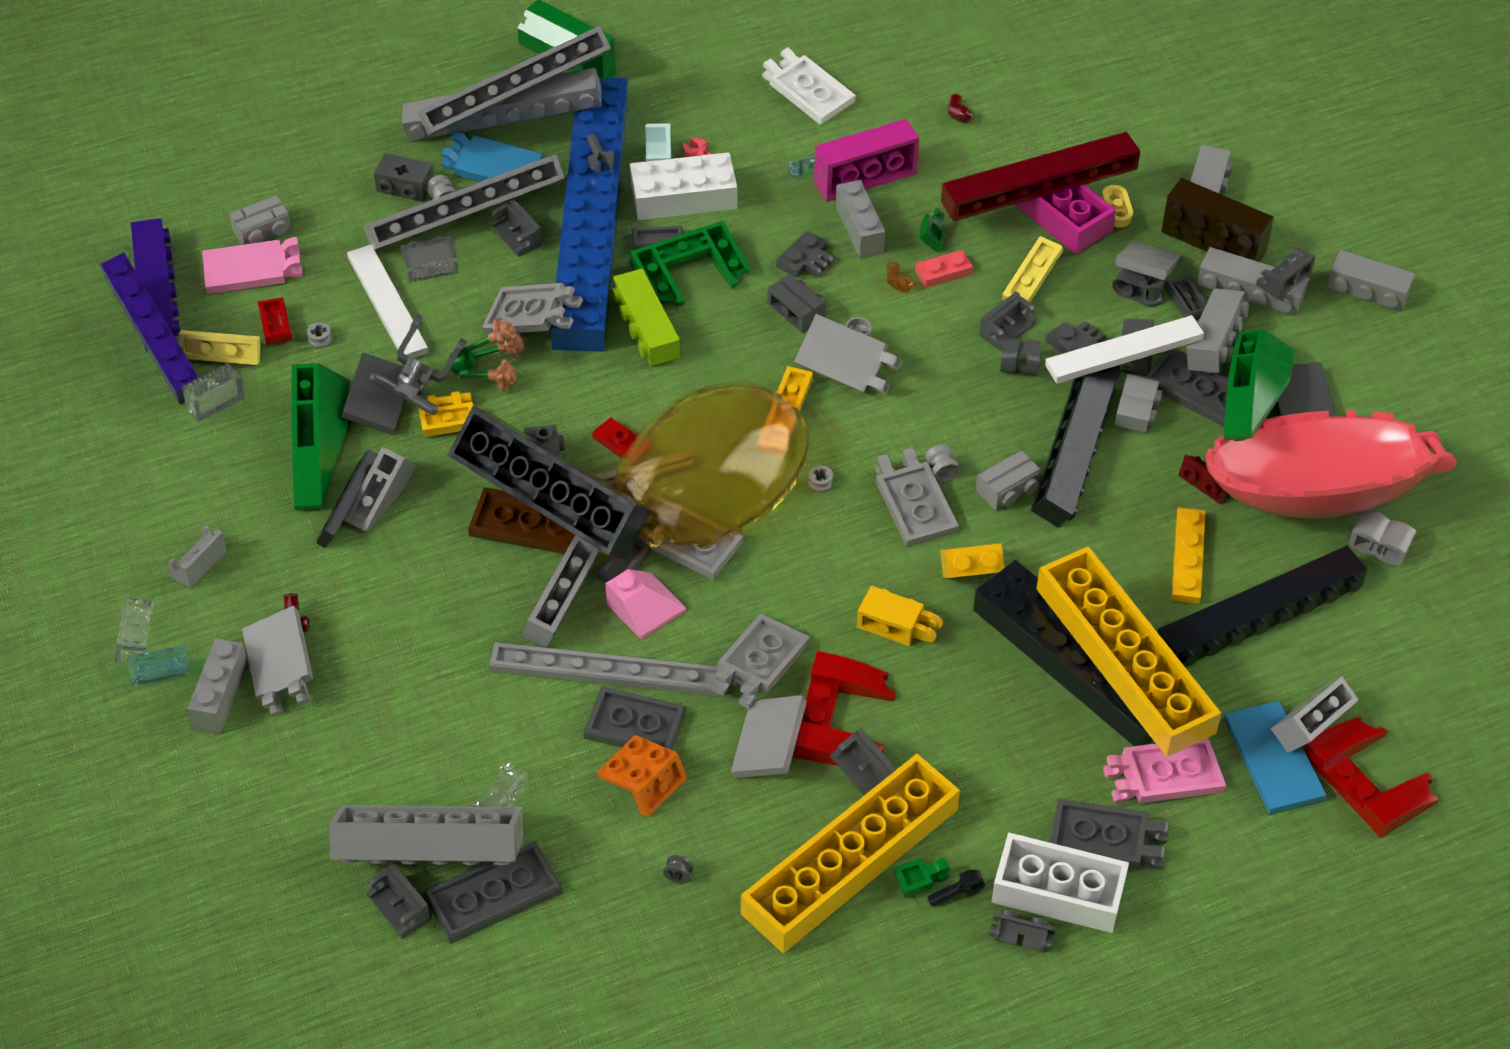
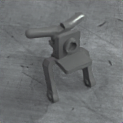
M417 314L397 351V360L403 363L402 365L405 367L399 374L396 383L378 373H372L369 379L381 388L405 398L406 401L426 413L435 415L438 412L437 406L420 395L428 380L441 382L445 379L467 341L461 338L441 373L436 372L431 367L404 354L406 347L423 319V316Z

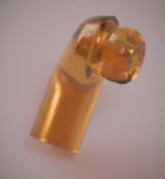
M889 262L887 264V283L899 292L909 291L913 285V279L911 277L907 279V275H899V264L897 262Z

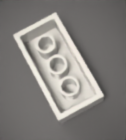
M729 152L630 163V186L637 220L737 209V183Z
M1008 832L994 882L991 903L1113 933L1129 862Z

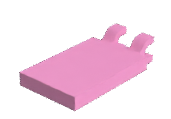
M297 237L285 240L282 245H280V240L202 251L207 295L283 284L286 277H303Z
M1209 738L1169 757L1164 755L1157 744L1125 747L1121 756L1108 755L1106 758L1108 765L1103 767L1106 779L1118 777L1123 773L1126 778L1115 781L1117 790H1112L1111 793L1114 803L1128 801L1134 796H1137L1139 803L1217 794L1224 793L1226 783Z

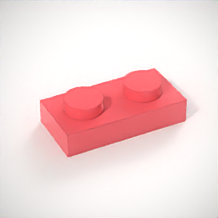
M960 250L916 263L915 271L927 288L973 274V266L964 251Z

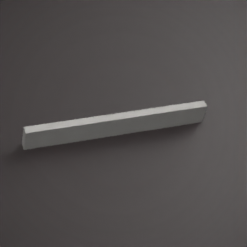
M494 642L489 664L490 671L720 696L713 692L714 686L718 683V680H715V675L718 672L717 666Z

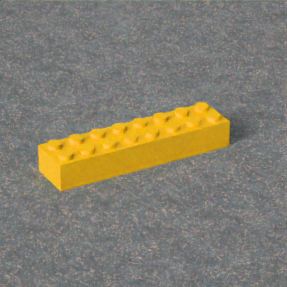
M1089 546L1039 568L1038 592L1166 757L1217 734L1221 717L1220 710Z
M915 754L742 893L741 915L784 954L958 810L960 790L920 755Z

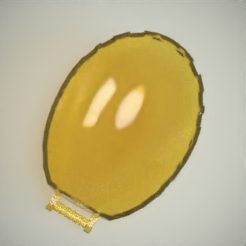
M726 381L706 385L677 398L662 409L647 424L623 455L615 474L613 487L652 510L645 524L654 530L644 526L639 536L647 540V544L652 548H656L666 538H669L676 546L697 544L699 548L718 543V538L729 533H733L735 536L742 532V527L751 521L758 522L791 491L798 480L801 468L806 463V455L809 448L808 428L798 408L784 395L768 386L750 381Z

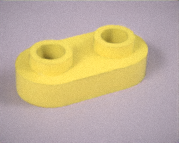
M1119 185L1105 187L1102 192V199L1116 209L1114 227L1122 228L1130 225L1133 209L1126 189Z

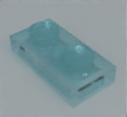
M186 645L127 656L132 686L191 675Z

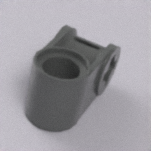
M1123 268L1113 280L1112 288L1122 297H1127L1145 306L1153 307L1159 305L1163 300L1161 287L1164 284V280Z

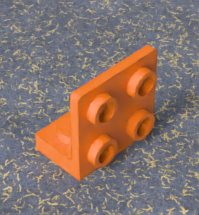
M637 735L633 736L597 772L599 778L632 792L640 814L647 817L687 779L677 752Z

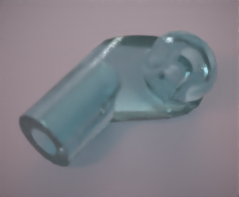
M815 153L801 159L798 163L791 161L787 166V172L796 178L804 175L814 168Z

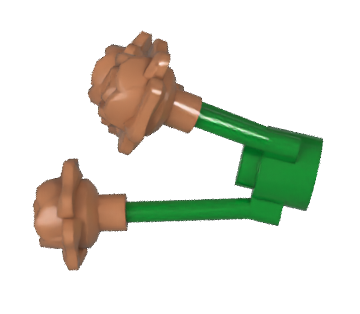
M503 318L493 320V332L489 333L488 337L464 347L453 363L451 370L454 374L460 373L461 378L485 377L489 380H496L499 390L506 392L508 386H512L517 380L516 369L510 366V362L506 361V359L502 360L501 365L496 370H489V372L471 371L476 366L475 358L495 352H508L510 355H513L515 360H519V353L525 350L523 337H520L521 333H516V329L510 321H504ZM490 342L492 344L495 342H499L495 347H491L474 353L470 352Z

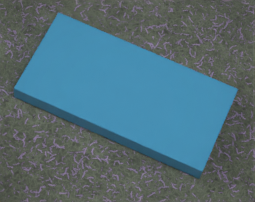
M1280 701L1226 713L1223 719L1269 815L1322 802L1326 798V793L1303 747L1301 746L1287 753L1271 730L1276 723L1286 716Z

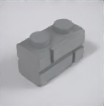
M277 195L229 214L232 230L242 245L259 243L271 237L283 235L291 230L288 211L282 205Z
M1019 451L978 474L976 491L984 500L986 499L987 503L994 510L1004 505L1009 507L1016 502L1018 497L1024 494L1030 495L1038 489L1041 470L1033 461H1030V458L1023 451Z

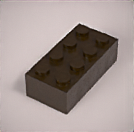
M1181 178L1167 196L1161 232L1208 252L1209 247L1260 262L1267 252L1274 216Z

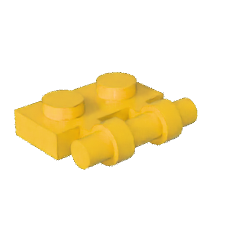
M455 391L447 396H427L426 400L436 405L438 412L435 415H430L418 408L423 437L459 432L473 406L471 393Z

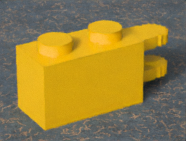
M870 586L858 609L857 628L910 647L914 638L929 643L934 642L937 633L933 629H941L943 620L942 617L923 610L924 604L914 599L896 595L886 589Z

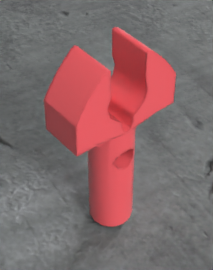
M690 138V146L683 143L684 157L711 154L706 151L707 141L702 138Z

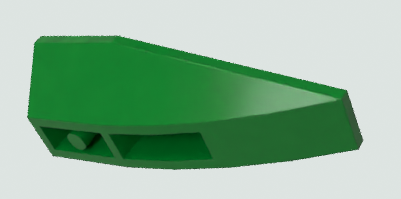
M1265 329L1239 331L1237 333L1228 379L1224 440L1244 441L1253 438L1291 381L1296 355L1295 350Z
M320 363L292 365L291 430L294 510L323 508L350 420L341 417L349 394V379Z

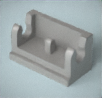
M205 525L201 529L202 538L177 563L174 558L168 562L169 577L192 588L227 552L222 531L216 529L213 535H211L208 525Z

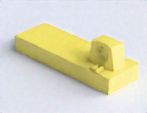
M1040 236L1003 292L1002 299L1005 300L1017 291L1021 297L1031 302L1062 254L1063 246Z
M181 330L179 333V345L188 359L258 365L260 363L259 336Z

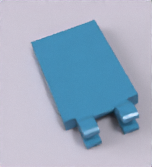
M456 131L451 137V141H455L452 147L444 148L441 153V157L445 158L441 166L447 169H454V174L480 182L543 158V154L475 135L469 140L463 133Z

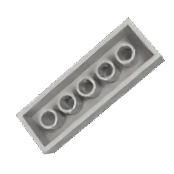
M341 805L329 823L330 860H339V862L345 864L355 863L358 860H370L373 864H383L389 860H401L403 864L431 861L432 864L442 865L450 861H462L465 865L479 864L480 861H493L495 865H508L511 862H515L523 844V807Z

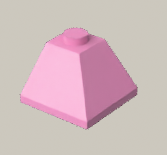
M628 569L605 583L606 604L641 640L686 612V607L650 572Z

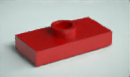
M284 298L258 301L266 345L292 341Z
M612 417L592 432L594 440L630 465H634L651 451V445Z

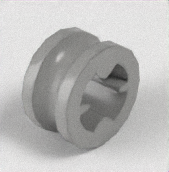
M316 322L307 328L308 342L312 347L324 348L331 343V329L326 323Z
M817 465L810 469L808 475L810 489L818 493L829 491L833 485L832 470L823 465Z

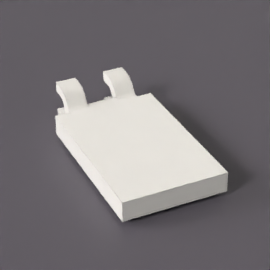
M788 47L781 51V56L785 59L780 62L779 66L783 69L778 67L771 58L763 63V67L767 71L762 73V77L770 81L769 84L820 125L855 102L856 95L807 56L804 55L798 58Z

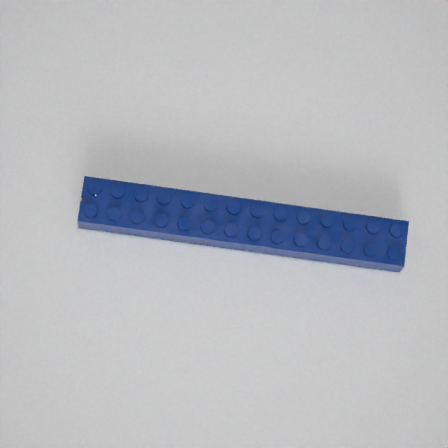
M598 77L601 84L602 106L578 110L574 113L556 283H563L565 287L572 286L575 289L572 296H581L583 301L579 308H571L563 304L562 307L565 309L563 317H571L574 321L570 329H562L551 325L552 350L605 352L628 108L627 78L605 77V81H601V77ZM589 134L596 135L604 152L612 150L615 163L610 171L607 164L599 160L601 173L590 169L588 156L593 155V152L587 141Z

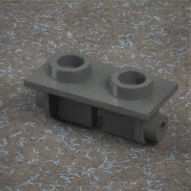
M1001 910V914H993V920L998 921V925H991L989 936L995 937L994 941L1016 945L1018 935L1020 934L1024 935L1022 947L1040 952L1051 950L1053 939L1048 938L1047 935L1048 933L1054 935L1055 927L1049 926L1050 921L1032 917L1031 922L1019 919L1020 914L1007 910Z

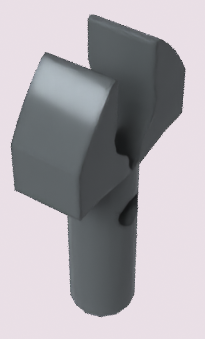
M589 134L587 141L593 152V155L588 156L590 169L601 173V165L599 163V160L607 164L610 171L615 163L612 150L604 152L596 135Z

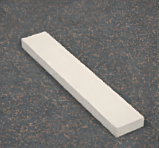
M372 245L347 252L349 262L398 350L413 322L409 312ZM418 329L404 351V354L412 358L428 354V347Z
M1191 315L1047 358L1045 366L1057 384L1203 340L1204 332Z

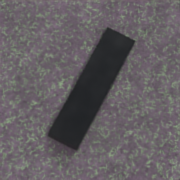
M370 449L365 452L357 463L316 540L317 544L323 548H326L335 536L378 455Z

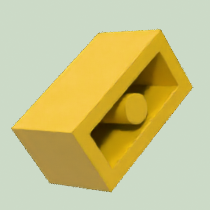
M1002 543L940 549L943 578L997 573L1004 569Z

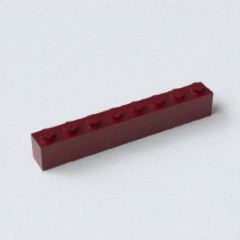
M1126 131L942 183L941 203L953 222L1138 170L1141 151Z

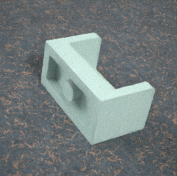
M646 124V162L671 159L670 124Z

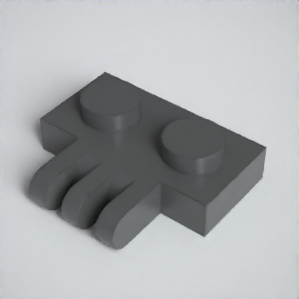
M806 231L776 259V267L796 278L804 271L818 277L822 274V271L828 268V265L834 262V258L825 252L827 241Z
M1086 321L1076 328L1064 322L1047 334L1046 342L1064 354L1093 345L1096 341L1099 343L1104 342L1106 336L1103 333L1098 334V330L1094 327L1090 328L1091 325Z

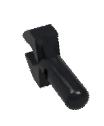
M975 869L960 873V880L957 883L929 895V904L935 907L962 893H966L968 897L977 894L985 886L980 871Z

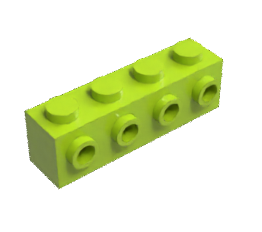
M643 268L613 276L614 288L610 289L612 300L614 303L619 304L623 321L629 323L630 335L632 339H637L641 357H646L650 366L680 358V339Z

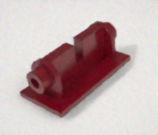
M1186 454L1178 476L1222 505L1227 492L1211 476L1206 462L1201 460L1199 456L1194 457L1193 455L1188 456Z

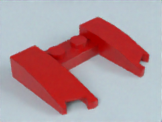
M817 650L811 671V681L806 697L807 702L793 758L838 766L830 755L838 749L842 742L853 735L846 731L831 728L839 692L894 702V690H888L885 680H888V673L857 660ZM873 741L883 753L884 745Z
M1357 717L1322 731L1311 742L1305 744L1303 749L1311 765L1373 831L1382 838L1437 804L1438 796L1431 794L1429 784H1431L1432 778L1428 772L1382 793L1349 758L1385 737L1388 731L1381 726L1378 729L1361 722L1362 718Z

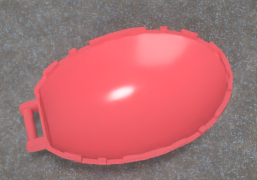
M1346 410V416H1329V411H1318L1265 419L1253 438L1244 441L1224 440L1223 435L1215 440V447L1213 449L1208 448L1206 453V466L1209 473L1217 484L1234 499L1251 508L1269 514L1308 519L1348 516L1378 508L1408 493L1429 474L1452 470L1456 466L1457 461L1454 455L1447 453L1440 443V436L1435 431L1417 433L1414 424L1395 420L1394 413L1373 411V417L1356 416V410Z

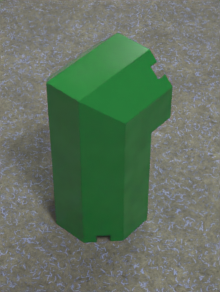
M536 0L523 14L526 17L525 23L520 22L517 28L518 43L540 54L596 27L547 2ZM603 31L611 47L608 53L567 71V73L596 68L597 75L601 77V81H605V77H614L616 75L614 37Z

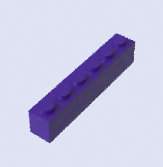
M162 218L130 222L135 271L177 340L176 336H179L181 329L179 320L174 319V317H179L177 301L172 300V298H177L175 282H170V280L175 279L173 264H168L169 261H173L171 246L166 245L171 243L169 228L163 227Z
M123 252L101 263L100 265L107 283L178 403L182 404L203 393L198 375L126 254Z

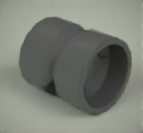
M1004 338L1000 371L1015 373L1019 369L1022 374L1037 375L1041 341L1026 340L1024 343H1020L1019 339ZM1020 353L1027 355V359H1019Z

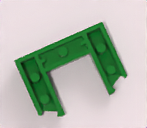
M724 220L630 251L629 264L633 271L643 268L659 301L676 302L677 306L684 305L685 300L670 275L668 267L708 255L731 289L738 285L737 279L743 273L749 274L751 270Z

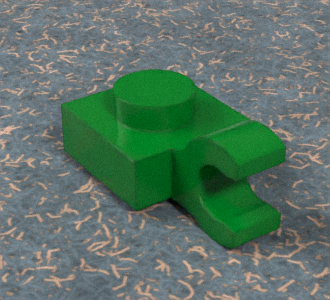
M935 208L932 217L928 213L925 214L919 235L923 243L931 247L935 252L944 248L947 232L942 227L944 213L938 208Z
M922 858L893 867V874L904 898H908L933 889V881L942 882L949 879L948 870H950V867L945 858L938 859L927 865L924 864Z

